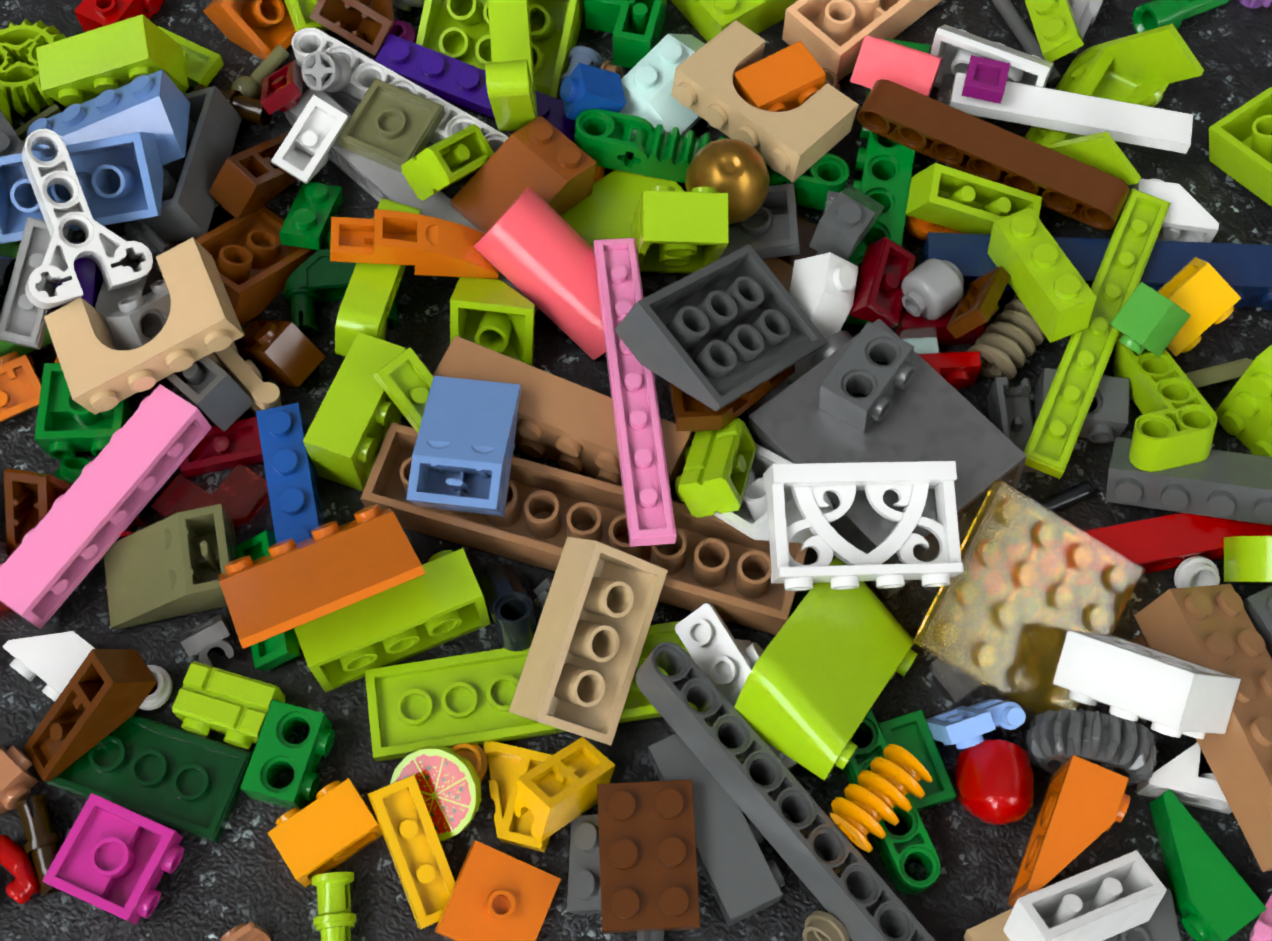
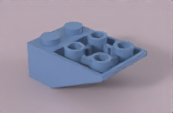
M442 376L433 377L412 454L406 500L417 507L505 516L521 393L520 384Z

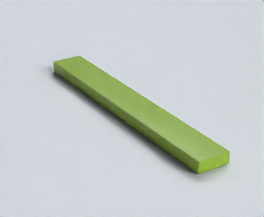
M1131 189L1090 288L1097 298L1089 326L1085 330L1072 334L1023 451L1027 455L1024 465L1058 479L1062 477L1120 333L1110 323L1139 285L1170 207V202L1136 189Z

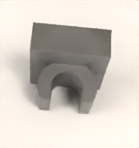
M222 614L181 634L180 642L187 655L191 657L199 653V662L212 666L207 653L213 647L222 648L228 659L234 656L233 646L226 639V637L230 636V628Z

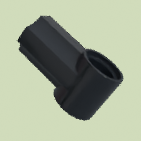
M501 561L485 565L482 573L476 576V580L496 626L499 643L509 651L517 652L530 648L537 628L532 599L525 594L512 565L502 564Z

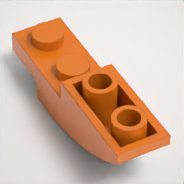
M380 209L374 210V219L331 217L330 261L411 265L415 266L414 275L498 279V270L473 247L484 233L467 226L421 214Z

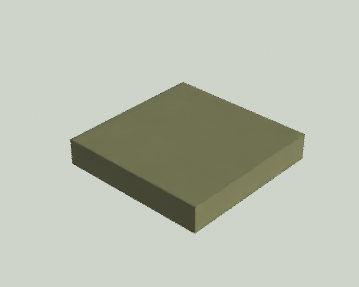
M375 78L339 134L337 142L341 148L402 173L401 165L424 150L446 114L445 109L441 104Z

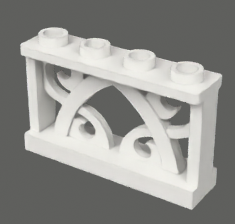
M956 461L772 464L763 474L764 492H766L772 572L770 574L771 583H784L786 591L813 589V583L830 582L831 589L833 590L858 588L859 581H876L877 588L883 589L905 586V580H921L922 587L950 585V578L964 573V564L961 562L954 481L957 480ZM928 489L935 490L937 521L921 516L926 503ZM856 490H865L866 497L872 508L882 517L897 522L886 539L868 554L847 542L829 524L842 517L849 510L854 501ZM893 490L898 494V502L893 504V506L905 507L903 512L891 509L884 503L883 495L885 491ZM828 491L835 493L840 501L839 506L829 513L822 514L820 509L830 506L823 500V494ZM784 492H792L794 501L803 520L797 521L786 527ZM916 526L929 530L939 541L940 550L933 561H920L913 554L915 545H922L926 549L929 548L928 542L923 536L912 533ZM809 528L814 536L808 538L802 544L801 551L808 547L813 548L817 552L818 558L813 564L802 565L796 562L790 555L789 543L797 532ZM896 552L902 563L882 564ZM833 555L847 564L843 566H829Z

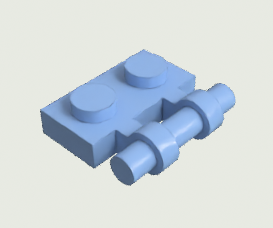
M988 699L969 707L961 706L925 720L933 740L943 742L944 745L955 744L957 749H964L983 742L982 734L993 731L996 727L1008 730L1018 728L1025 722L1026 716L1021 706L1015 702Z

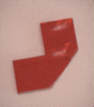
M238 463L217 490L210 495L178 474L151 507L157 514L167 518L178 512L222 504L234 525L250 522L268 500L267 481Z

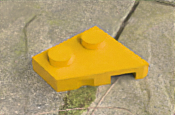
M495 741L485 742L483 748L484 754L488 758L491 778L489 780V788L496 811L494 821L497 838L504 843L545 853L550 836L541 843L532 836L533 813L528 808L525 814L519 818L516 817L514 803L519 788L516 785L517 778L553 755Z

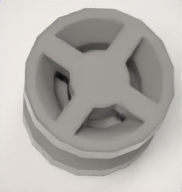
M314 51L307 55L302 63L301 70L304 82L312 90L332 93L343 91L348 86L352 73L350 64L345 57L340 54Z

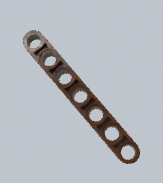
M880 79L875 81L857 114L859 123L873 133L963 172L1041 196L1042 206L1096 229L1108 230L1114 227L1130 192L1128 185L1123 180L889 80Z

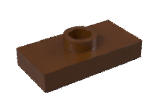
M1002 266L996 267L969 283L947 324V330L955 339L988 322L990 317L998 310L999 306L997 303L1011 277Z

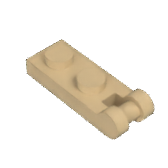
M234 342L222 351L207 355V357L228 373L255 402L249 407L255 416L256 411L282 406L278 386L271 382H263L256 365L250 359L244 361L240 357Z

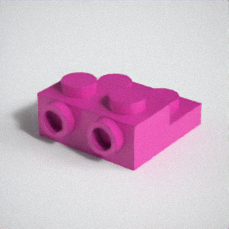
M91 793L42 882L137 925L141 916L147 919L156 909L161 897V892L156 890V887L164 872L172 874L178 867L184 854V847L179 845L183 837L168 827Z

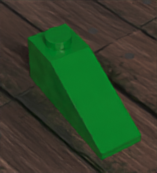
M1170 789L1149 803L1175 907L1183 917L1181 921L1185 930L1194 940L1226 941L1267 909Z

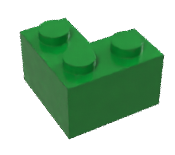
M584 0L586 29L613 33V65L633 68L658 44L667 13V0Z

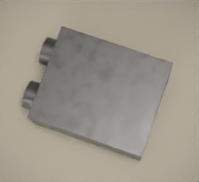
M880 319L872 323L900 338ZM845 330L830 336L827 339L828 343L815 352L811 360L812 369L790 385L784 380L747 409L748 428L754 442L794 464L956 461L957 480L954 481L959 541L1015 496L1027 457L1022 450L915 351H913L912 365L916 368L910 382L903 390L897 387L890 397L892 398V403L885 417L880 422L874 420L865 433L820 409V385L858 336L857 334L853 337ZM883 361L874 362L878 365H889ZM861 393L850 394L856 398L866 397V395ZM928 489L926 503L921 516L937 521L935 490ZM856 490L854 501L849 510L842 517L829 524L847 542L868 554L886 539L897 522L888 520L878 514L870 505L865 490ZM893 490L885 491L883 495L884 503L891 509L903 512L905 507L893 506V504L898 502V494ZM826 492L834 510L837 509L840 503L838 496L833 492ZM916 526L912 533L923 536L928 542L929 548L926 549L922 545H915L913 554L920 561H933L940 550L939 541L929 530ZM896 552L882 564L902 563ZM870 581L877 588L876 581ZM901 587L877 589L888 599Z

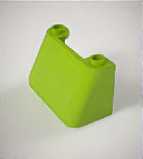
M835 557L829 566H843L847 564ZM859 581L858 588L847 590L831 589L830 582H816L813 585V589H810L757 660L746 679L734 708L762 740L825 781L835 765L843 770L858 747V745L851 742V739L889 680H892L896 672L904 677L918 656V653L911 650L915 641L864 581Z

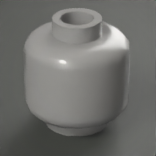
M936 258L925 260L902 281L901 288L905 295L902 298L903 306L915 317L922 316L929 320L940 319L962 299L964 289L963 275L950 261Z

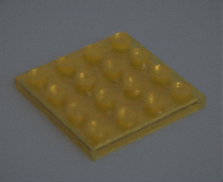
M994 481L960 547L964 573L951 577L950 585L940 587L913 643L1036 715L1049 710L1060 711L1064 708L1075 711L1079 702L1068 697L1070 690L1053 684L1067 631L1073 630L1112 636L1144 569L1005 482Z

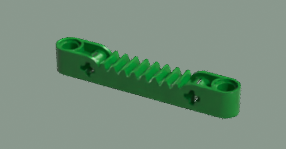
M602 109L584 110L577 116L575 121L574 143L597 162L596 166L685 183L687 168L696 153L709 142H712L708 133H705L700 139L695 137L692 130H689L685 136L680 135L677 127H674L668 133L665 132L661 124L654 128L650 122L641 117ZM634 129L637 130L636 137H632ZM720 136L717 140L724 139L725 137ZM629 152L633 153L631 160L628 159ZM827 153L794 182L775 172L766 164L770 177L769 186L782 185L783 182H787V184L794 183L797 205L818 210H827L839 192L845 189L849 176V167L846 162L838 156Z

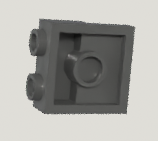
M794 183L769 186L768 195L756 213L745 221L728 224L729 243L719 259L748 244L752 246L761 259L800 254Z

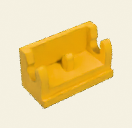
M582 736L517 778L516 785L519 788L514 803L516 817L519 818L525 814L528 808L531 810L534 816L531 835L541 843L598 804L597 784L610 783L615 764Z

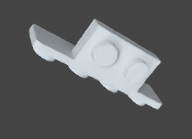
M705 603L676 624L675 631L692 659L734 707L747 677L764 650L757 643H751L750 640L734 639L713 604ZM764 741L787 769L797 764V762Z

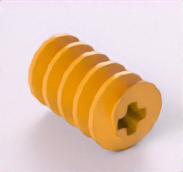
M888 744L883 750L884 758L875 757L870 763L871 771L862 770L857 776L859 785L849 784L845 788L846 799L836 797L831 803L833 813H830V817L835 825L850 841L868 853L872 851L873 847L866 835L871 833L883 839L886 833L880 821L883 819L896 826L899 823V819L893 808L897 806L909 812L913 807L906 794L909 792L915 797L922 799L925 796V792L919 781L921 779L928 783L933 781L926 768L910 752L896 744Z

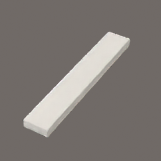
M956 72L949 106L970 115L1085 136L1107 131L1114 141L1184 154L1187 153L1191 145L1193 114L1010 81L1006 82L1001 104L961 96L966 74Z

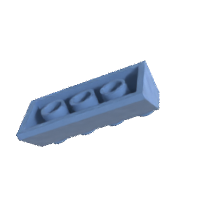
M162 69L148 76L141 75L131 83L115 90H106L98 95V97L82 104L70 105L63 112L49 118L37 119L28 126L27 137L35 130L49 129L60 135L65 145L136 132L155 133L163 166L186 155L191 103ZM37 144L31 150L35 151L50 147L45 144Z
M136 132L66 145L93 220L105 226L161 216L164 172L155 133ZM52 148L32 151L33 155L40 161L47 162L55 159V153ZM22 153L0 157V244L20 241L27 217L44 220L22 162ZM56 184L47 188V194L55 202L65 203L71 199L69 191L62 185ZM67 225L72 228V231L82 230L76 225Z

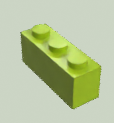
M934 163L911 178L906 215L966 234L991 235L993 221L1031 207L1039 218L1042 197Z
M1031 207L993 221L987 253L997 267L1002 266L1011 276L1008 281L1009 285L1049 342L1052 343L1087 329L1097 297Z

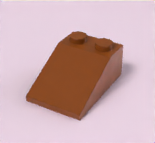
M540 115L511 134L451 200V206L480 232L485 234L522 192L530 186L561 216L592 194L597 162Z
M264 206L238 220L233 218L195 239L212 255L240 326L261 314L284 289L286 280L291 273L318 251L282 245L279 232L285 220Z

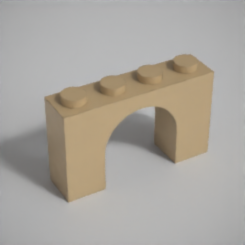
M735 20L676 67L671 96L731 139L742 140L753 146L772 170L794 182L850 133L859 104L828 83L802 105L789 111H765L747 103L735 90L733 73L762 60L766 40Z
M193 237L156 256L169 290L171 307L168 319L162 330L145 345L132 350H116L103 314L82 297L44 316L72 399L94 415L113 409L122 400L137 392L149 390L156 382L175 372L190 368L194 362L213 352L226 349L232 342L244 336L212 255Z

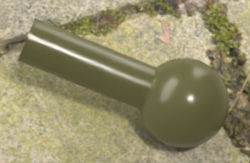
M278 44L250 76L238 77L232 83L231 89L240 91L242 96L259 100L263 79L275 72L290 54Z

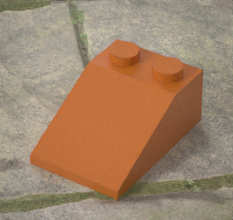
M1075 755L1067 760L1051 776L1007 905L1014 907L1018 898L1042 889L1102 833L1108 832L1115 821L1120 823L1123 820L1130 803V796L1124 794L1129 780L1128 777Z

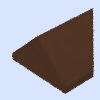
M318 0L309 17L374 56L378 55L395 23L392 0Z
M10 468L3 471L8 551L14 552L20 546L24 536L40 523L52 509L55 500L65 494L72 486L71 484L51 474Z

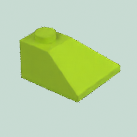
M460 277L450 298V344L456 335L533 366L535 304L502 280Z

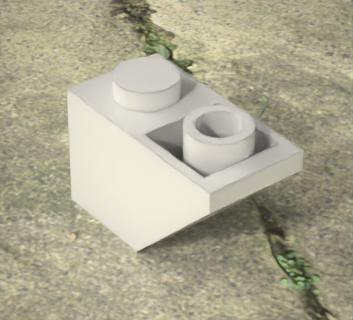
M74 631L12 639L3 645V648L15 657L9 665L30 682L36 675L44 680L47 685L41 691L54 702L90 651L95 649Z

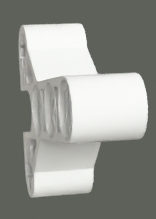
M38 129L31 132L26 138L21 154L22 162L51 238L41 266L36 268L27 280L25 292L28 300L36 307L50 309L68 304L82 297L84 294L74 270V261L79 258L86 257L97 263L108 292L141 281L151 270L153 264V257L149 248L141 242L126 241L93 220L61 136L49 129ZM37 144L48 145L54 151L55 159L47 162L40 161L33 155L31 148ZM51 185H62L69 191L71 199L65 203L55 202L47 194V188ZM67 225L80 227L85 233V242L73 244L67 241L63 236V227ZM126 254L129 255L131 260H139L140 264L135 269V272H133L131 266H117L124 260ZM41 278H45L49 284L62 283L54 290L52 297H49L46 291L38 292L36 289L42 281Z

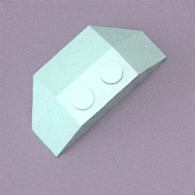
M667 34L621 79L626 105L620 113L646 119L654 128L661 124L665 132L668 133L674 127H677L680 135L684 136L702 117L688 107L681 105L671 96L675 69L704 46L705 43L690 34ZM636 129L633 130L632 137H636Z

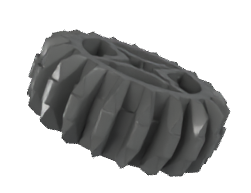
M1065 708L1060 711L1049 710L1035 715V718L1031 720L1030 730H1027L1025 745L1027 746L1031 764L1040 771L1050 772L1052 775L1073 755L1128 777L1127 786L1147 781L1148 778L1152 777L1153 766H1156L1155 735L1142 724H1135L1134 721L1122 719L1112 714H1103L1099 711L1090 712L1081 708L1079 711Z

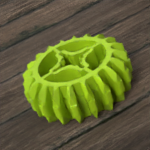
M24 19L21 25H16L10 20L8 28L0 29V85L5 86L10 115L17 111L22 117H25L29 110L40 114L42 107H50L54 104L55 100L41 91L36 47L67 37L61 34L54 25L47 26L42 20L37 21L34 25L28 19Z

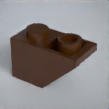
M254 321L244 328V336L240 338L241 341L236 345L238 354L245 360L250 359L258 369L286 386L299 387L325 358L321 351L293 322Z

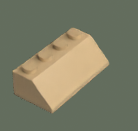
M567 537L509 712L611 746L668 570L595 540Z

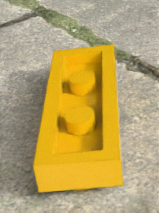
M411 775L368 793V797L417 926L423 929L439 921L454 887L455 880L414 775Z

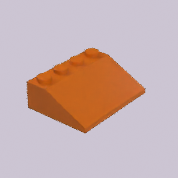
M375 504L355 512L354 517L356 520L342 526H338L337 521L323 524L311 530L312 538L297 544L294 538L286 539L268 548L270 554L252 561L251 556L248 555L224 565L226 572L218 575L219 583L242 648L252 646L424 575L423 566L394 512L389 507L381 510L379 504Z

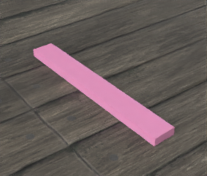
M636 239L594 240V259L630 547L675 544L677 535L654 372L639 363L614 331L637 301L644 298Z

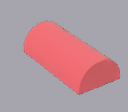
M529 186L473 247L591 359L595 360L606 352L593 247Z

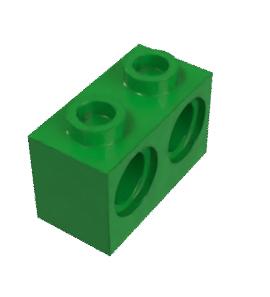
M272 700L240 788L252 799L290 809L300 807L302 810L305 807L306 801H312L315 797L320 781V774L316 772L321 757L328 756L334 742L335 731L331 729L332 723L325 713ZM302 726L310 727L309 735L303 742L290 744V735L295 729ZM294 770V778L287 787L282 789L274 788L275 778L280 772Z

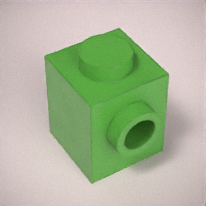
M1141 282L1110 325L1123 333L1119 341L1137 354L1141 355L1146 348L1160 357L1191 315L1165 296Z

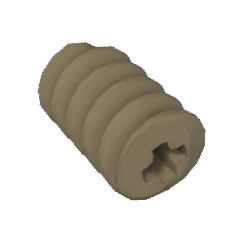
M1015 293L1013 299L1005 305L1002 312L998 313L994 322L987 326L984 334L977 338L975 345L971 346L967 352H980L981 369L979 374L987 378L1007 377V380H1010L1016 376V368H1021L1025 365L1026 357L1034 354L1035 346L1041 345L1044 342L1045 334Z

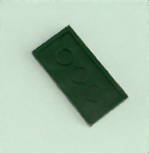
M134 714L53 780L46 781V784L88 799L90 794L93 793L154 822L218 844L241 791L240 787L252 753Z

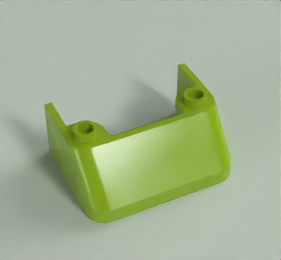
M1169 24L1087 48L1072 61L1055 90L1154 107L1162 100L1163 93L1170 83L1202 76L1205 70L1174 25ZM1031 126L1024 137L1123 180L1127 185L1138 184L1141 179L1139 173L1107 131L1085 136Z

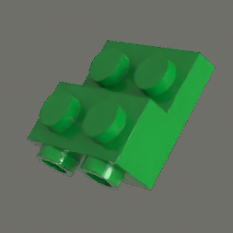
M44 363L34 439L45 453H48L50 457L57 460L75 457L76 452H91L93 456L97 457L110 442L112 435L122 428L133 416L134 412L129 406L130 397L119 402L113 409L94 415L72 399L60 363Z

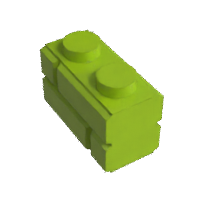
M472 124L426 148L402 164L401 171L417 198L424 201L481 168L494 152L479 126Z
M734 419L720 430L696 432L692 445L688 446L685 450L686 464L682 475L676 478L675 489L680 501L685 502L691 515L696 518L715 515L716 511L722 514L740 510L757 446L745 422L741 419Z
M193 661L184 678L183 687L180 688L172 706V712L183 722L181 728L188 732L207 737L209 731L212 730L225 734V742L249 750L252 743H257L271 701L276 700L284 703L285 695L276 685Z

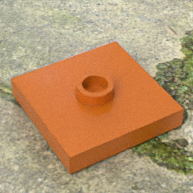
M475 840L472 842L434 932L453 941H536L561 878Z

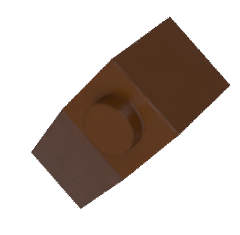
M289 132L226 159L208 193L221 204L225 211L231 213L237 220L261 209L297 180L294 176L271 163L272 158Z
M92 649L24 745L23 749L43 782L53 780L133 716L158 681L136 649Z

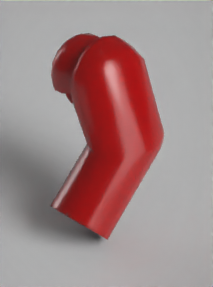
M0 835V863L15 877L6 886V893L19 904L27 903L33 893L38 894L40 890L36 870L29 855H26L25 851L8 835Z

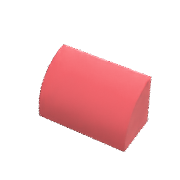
M865 35L850 82L872 88L875 81L884 79L929 97L943 58L872 35Z

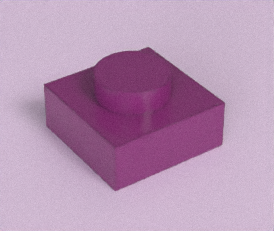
M971 55L961 96L1001 104L1010 63Z

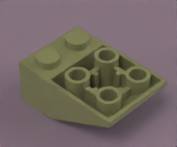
M222 504L175 513L116 541L104 555V566L112 630L227 606L218 575L226 572L224 565L237 559L235 549L237 544L234 523Z

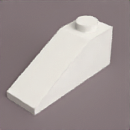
M831 252L795 260L789 292L826 340L841 330L853 306L859 268ZM815 352L795 364V372L786 378L785 381L792 384L812 369L811 360Z

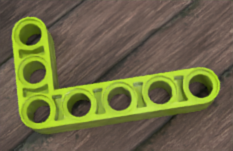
M487 0L492 62L485 64L488 97L498 131H516L538 117L529 0Z

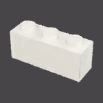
M1135 850L1018 898L1003 931L1010 941H1103L1148 922L1167 889L1139 852Z

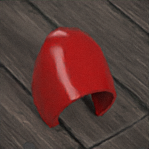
M999 739L984 740L980 744L968 747L959 754L957 764L955 765V781L958 799L967 812L991 825H1004L1020 821L1033 806L1034 772L1031 768L1029 753L1014 743Z

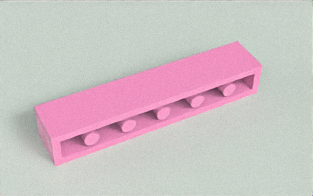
M161 384L151 395L144 398L133 416L122 428L112 435L110 442L100 454L84 467L80 477L65 494L55 500L52 509L35 528L31 529L24 536L20 546L7 561L0 565V601L41 630L116 542L122 532L127 529L212 427L200 410Z

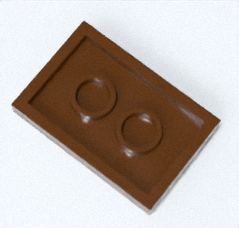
M692 780L597 784L602 933L700 929Z

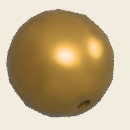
M724 138L709 142L696 153L687 168L685 186L687 192H691L696 187H713L717 189V193H728V224L745 221L760 209L769 192L770 177L764 158L753 146L742 140Z

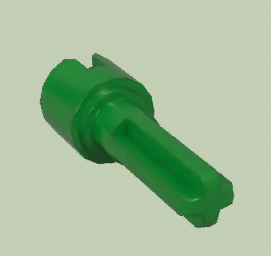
M1152 0L1135 8L1132 18L1133 27L1136 34L1173 24L1176 30H1178L1183 20L1224 5L1230 0Z

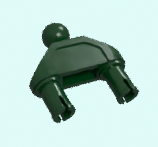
M331 228L327 231L325 237V244L328 249L316 251L291 273L284 285V298L291 306V322L303 334L304 328H307L308 338L317 333L315 305L323 302L342 301L356 263L330 261ZM402 281L387 318L389 330L399 325L396 297L402 289Z

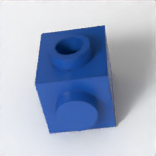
M580 62L570 76L564 79L560 88V97L563 100L567 119L576 121L577 116L588 109H602L620 113L626 105L620 74Z

